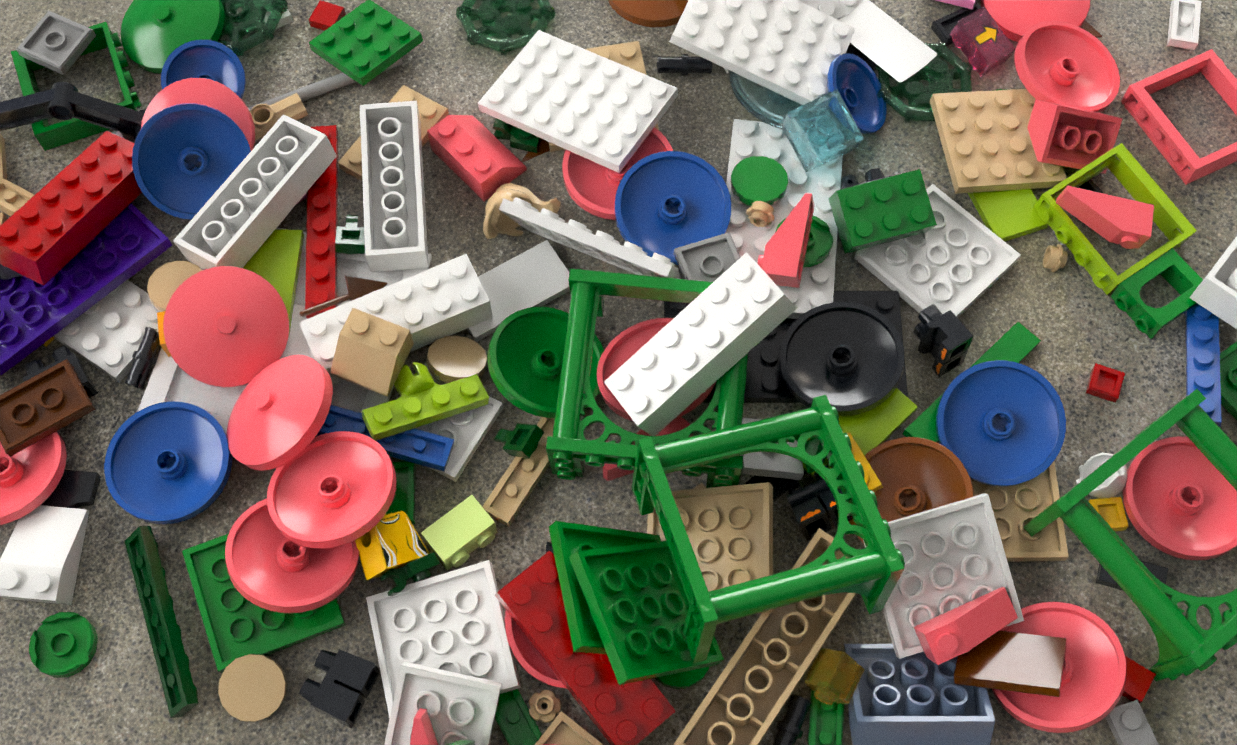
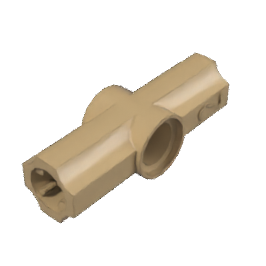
M297 93L272 105L258 104L250 110L255 127V140L263 138L283 114L296 121L308 116Z

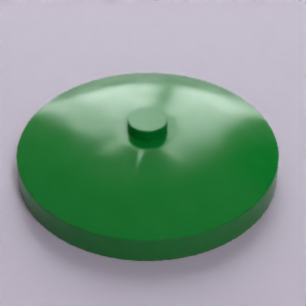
M134 0L127 9L121 25L123 48L139 67L148 72L161 74L166 59L179 46L194 40L218 42L225 19L221 0Z
M530 307L509 315L494 332L487 353L489 372L500 393L519 409L545 418H555L569 315L565 311L550 307ZM596 335L594 336L590 368V386L594 399L600 393L597 383V366L604 351Z

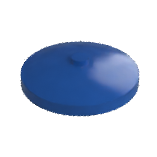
M177 104L164 108L154 114L139 131L132 153L133 173L142 193L154 206L174 217L192 220L251 150L242 130L223 112L203 104Z
M680 151L658 152L639 160L623 176L616 192L614 205L615 220L620 234L626 242L643 248L642 251L646 252L647 256L652 257L653 253H657L671 259L670 262L678 265L674 256L675 248L726 233L731 218L730 193L722 176L705 160Z
M995 360L968 368L950 383L943 393L937 408L936 432L939 444L949 449L959 458L967 470L970 479L985 485L1012 486L1037 477L1053 463L1064 442L1066 417L1058 393L1044 376L1034 369L1017 362Z
M185 402L157 403L132 415L117 430L106 452L104 464L105 480L114 500L132 516L154 524L178 523L200 514L219 497L231 473L232 454L228 448V439L224 428L206 410Z

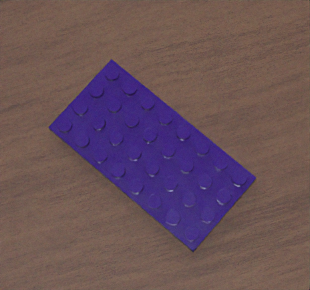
M130 203L44 286L25 276H18L8 280L0 279V376L173 246L168 237Z

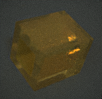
M821 648L804 683L815 691L814 697L828 705H832L833 702L848 705L865 669L845 652Z

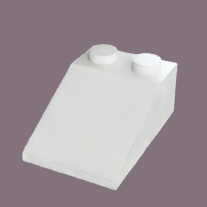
M40 505L29 514L20 518L0 559V597L71 605L89 510Z

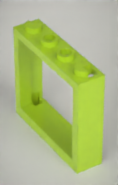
M1122 143L1043 193L1034 205L1038 216L1048 223L1055 232L1057 239L1067 246L1072 252L1075 261L1086 269L1091 275L1094 284L1102 289L1106 295L1113 292L1122 281L1173 248L1175 250L1197 232ZM1107 168L1135 201L1154 205L1153 222L1169 239L1167 243L1120 275L1113 271L1063 209L1056 204V198L1067 185L1078 188Z

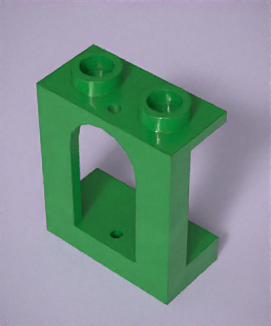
M1172 248L1122 281L1111 295V298L1120 310L1125 311L1135 322L1139 331L1146 333L1150 339H1153L1163 327L1198 304L1189 297L1203 279ZM1161 275L1180 296L1166 306L1153 308L1142 301L1140 289Z

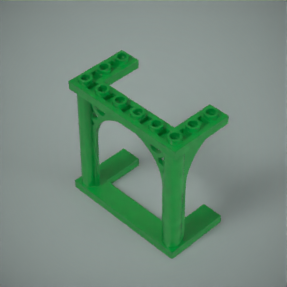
M570 269L568 281L571 300L552 437L547 436L546 444L552 474H557L558 478L564 480H574L576 476L583 477L584 461L586 465L593 467H603L604 463L617 464V467L623 470H634L637 445L640 439L651 437L655 446L688 438L694 432L700 434L709 433L712 431L704 426V423L708 420L715 421L712 429H716V431L742 425L748 353L717 380L714 396L705 412L688 427L667 435H639L614 424L598 407L590 386V368L597 317H603V295L691 303L713 282ZM583 408H590L593 411V415L587 416L580 421L581 415L585 416ZM598 422L605 426V430L599 438L595 440L585 439L584 431L589 425ZM610 435L621 437L620 443H616V440L606 441ZM736 456L679 471H682L683 475L689 477H699L701 473L707 474L706 488L734 486L739 484L743 456Z
M1198 389L1157 418L1116 454L1023 526L1032 537L1060 517L1130 597L1146 618L1158 643V662L1149 669L1156 674L1154 677L1156 682L1166 678L1173 681L1182 674L1188 676L1197 669L1203 671L1217 660L1214 656L1221 648L1227 650L1237 643V588L1220 596L1196 597L1178 592L1165 585L1145 567L1087 501L1085 496L1174 424L1183 431L1237 491V446L1199 406L1206 398ZM1183 602L1188 606L1185 616L1182 614L1185 610L1179 608L1177 603ZM1226 604L1229 610L1224 611L1221 616L1219 606ZM1199 606L1206 607L1211 614L1212 622L1208 630L1202 629L1197 622L1196 612Z
M826 395L813 398L811 408L655 446L651 437L638 440L632 491L641 516L653 513L655 508L685 591L689 609L683 635L693 664L707 660L716 626L723 622L835 593L861 594L869 615L881 612L904 571V557L899 549H895L891 540L890 526L885 519L881 518L877 509L876 495L872 490L868 489L864 480L863 467L859 461L855 460L851 451L850 438L846 433H843L839 425L837 409L830 405ZM795 440L797 441V447H790L787 442L794 443ZM754 452H774L788 455L804 462L808 473L817 472L829 486L838 510L836 535L828 549L820 557L805 566L708 592L665 474ZM826 458L829 461V466L831 467V469H828L823 465V462ZM841 489L843 494H840L837 490ZM847 516H853V521L856 525L849 524ZM855 534L861 537L866 548L855 549L850 547L844 541L843 536ZM840 550L844 556L836 559L835 552Z

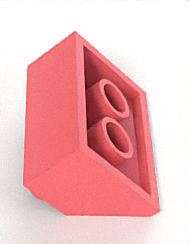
M1035 99L1027 128L1037 161L1082 169L1114 148L1123 118ZM1105 169L1101 173L1106 174L1107 169Z
M448 115L427 130L431 150L484 202L501 185L510 183L527 170V167L472 115Z

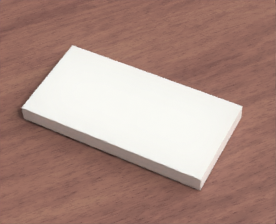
M548 240L478 276L490 300L493 318L467 329L475 342H478L493 334L500 323L509 315L525 308L542 307L570 292L569 271Z

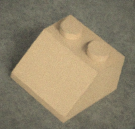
M352 308L339 333L330 371L331 375L388 397L414 344L410 330Z

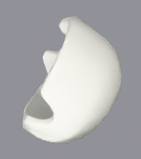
M1102 452L1091 456L1084 465L1079 466L1080 479H1077L1076 483H1080L1114 454ZM1126 464L1090 492L1089 495L1094 498L1103 499L1119 494L1127 481Z

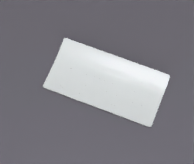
M863 0L855 10L838 19L855 28L850 43L898 82L908 79L937 56L935 51L869 0Z

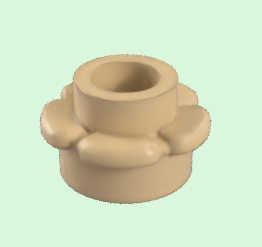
M755 201L752 203L751 208H748L746 211L751 224L757 227L770 225L775 219L773 215L774 208L766 202Z
M1061 244L1057 246L1049 245L1045 251L1043 267L1051 269V272L1064 268L1067 262L1068 254L1067 251H1064Z
M542 690L541 693H534L529 699V714L536 721L549 723L556 718L557 713L561 710L560 699L556 698L555 693L551 690ZM543 703L548 705L546 709L541 708Z

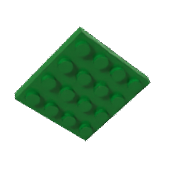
M555 521L549 526V532L573 651L607 654L569 557L576 551L661 541L660 535Z
M228 534L182 550L217 671L223 673L225 668L235 659L245 655L260 654L267 656L346 626L337 598L319 608L300 613H280L266 610L244 598L234 587L227 572L225 546Z
M667 541L576 551L569 557L619 685L715 666L724 660L717 641L713 636L707 660L693 664L683 635L689 603Z

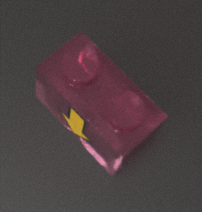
M984 6L958 21L950 33L955 46L962 50L970 66L980 76L1006 62L1015 51V47Z

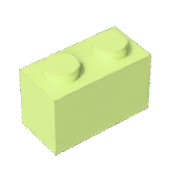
M470 495L422 531L421 535L426 545L432 552H435L438 560L448 571L453 566L456 568L464 564L470 557L469 554L478 547L484 548L489 545L498 532L493 519L475 497Z

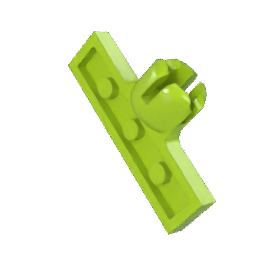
M414 362L412 366L416 373L413 375L409 366L404 365L394 383L400 397L363 409L362 418L372 439L377 441L488 405L489 396L477 374L438 385L434 382L427 366Z

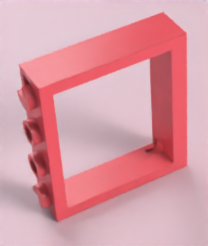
M1212 49L1129 85L1121 101L1185 185L1237 162V142L1203 158H1199L1150 94L1201 72L1237 116V78H1235L1225 66L1223 60Z

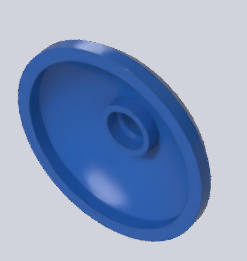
M194 40L179 46L168 56L161 72L162 89L183 79L205 78L225 85L242 99L246 86L245 71L237 55L227 46L212 40Z
M845 53L836 57L830 64L827 76L828 92L835 111L849 127L860 133L870 134L879 130L885 122L887 106L882 86L876 74L864 60L854 54Z

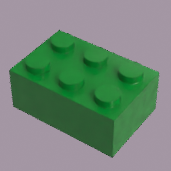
M920 169L840 189L829 198L845 254L926 233L937 225Z

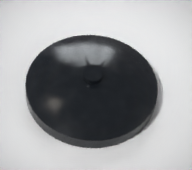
M852 302L823 304L801 315L786 332L780 349L781 372L789 391L806 407L811 408L813 398L826 395L830 405L837 409L839 416L858 415L878 407L893 394L903 374L904 346L895 326L878 311Z

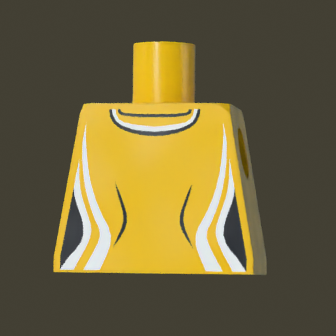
M404 511L385 514L376 526L355 540L366 580L379 577L390 569L401 568L407 563L429 554L428 549Z

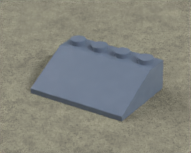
M844 644L848 714L853 745H990L995 718L987 688L954 684V672L958 656L937 665L926 657L925 652L899 659L896 657L893 644Z

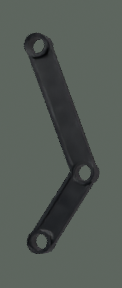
M56 82L50 90L0 102V131L52 118L59 120L76 118L134 136L133 138L136 140L141 130V123L146 109L138 112L79 93L78 89L70 83Z

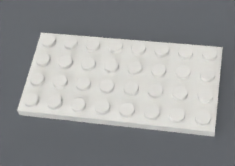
M734 119L726 182L731 198V218L726 233L730 232L740 258L747 252L757 263L759 255H764L765 246L774 235L778 224L788 217L805 193H812L815 204L813 216L827 223L830 233L833 235V245L829 256L818 265L803 267L799 288L777 285L797 307L787 318L798 319L801 315L817 306L833 303L838 230L829 198L841 188L844 130ZM751 156H764L774 159L783 166L788 176V187L784 197L771 205L774 208L773 215L775 219L770 225L765 227H757L751 224L746 214L747 209L751 208V206L739 201V197L731 191L730 180L734 167L741 160Z

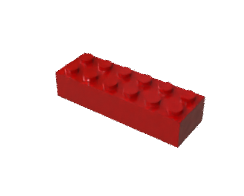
M106 131L0 225V264L43 286L142 193L136 182L132 167L134 143Z
M548 551L495 594L503 607L610 745H637L676 712L651 679L619 685L607 654L573 651L555 557L551 551Z

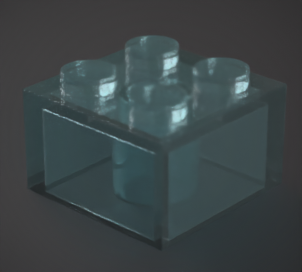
M838 89L787 112L780 122L806 173L854 150L864 140Z

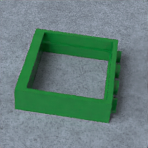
M107 22L88 27L93 29L96 37L80 56L108 47L125 100L116 105L138 111L142 104L137 92H132L131 88L135 87V82L130 71L125 70V67L129 66L123 50L119 51L118 47L122 46L118 33H112ZM16 50L11 51L23 96L38 93L39 88L34 71L45 67L20 56ZM76 118L50 126L48 120L31 124L34 136L45 151L110 130Z

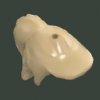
M512 183L503 184L497 188L486 204V216L483 223L485 237L487 239L496 238L498 233L511 236H521L523 234V231L516 230L521 225L499 210L503 198L513 202L516 197L532 204L531 206L538 209V212H541L542 208L556 214L559 211L561 202L557 198L542 201L523 186Z

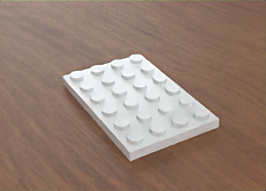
M689 0L669 42L821 113L829 97L827 76L830 64L836 57L846 53L855 28L798 0Z
M538 30L478 102L479 111L620 173L677 98L678 88Z
M515 197L513 202L504 198L502 200L499 210L527 231L636 275L683 279L682 273L678 271L679 268L675 267V264L670 262L671 259L657 253H653L652 257L647 256V253L642 251L643 248L626 241L624 246L619 244L620 242L614 240L615 237L599 230L594 235L591 230L586 228V225L572 219L567 224L565 220L559 218L558 214L542 208L541 212H538V209L531 206L532 204Z

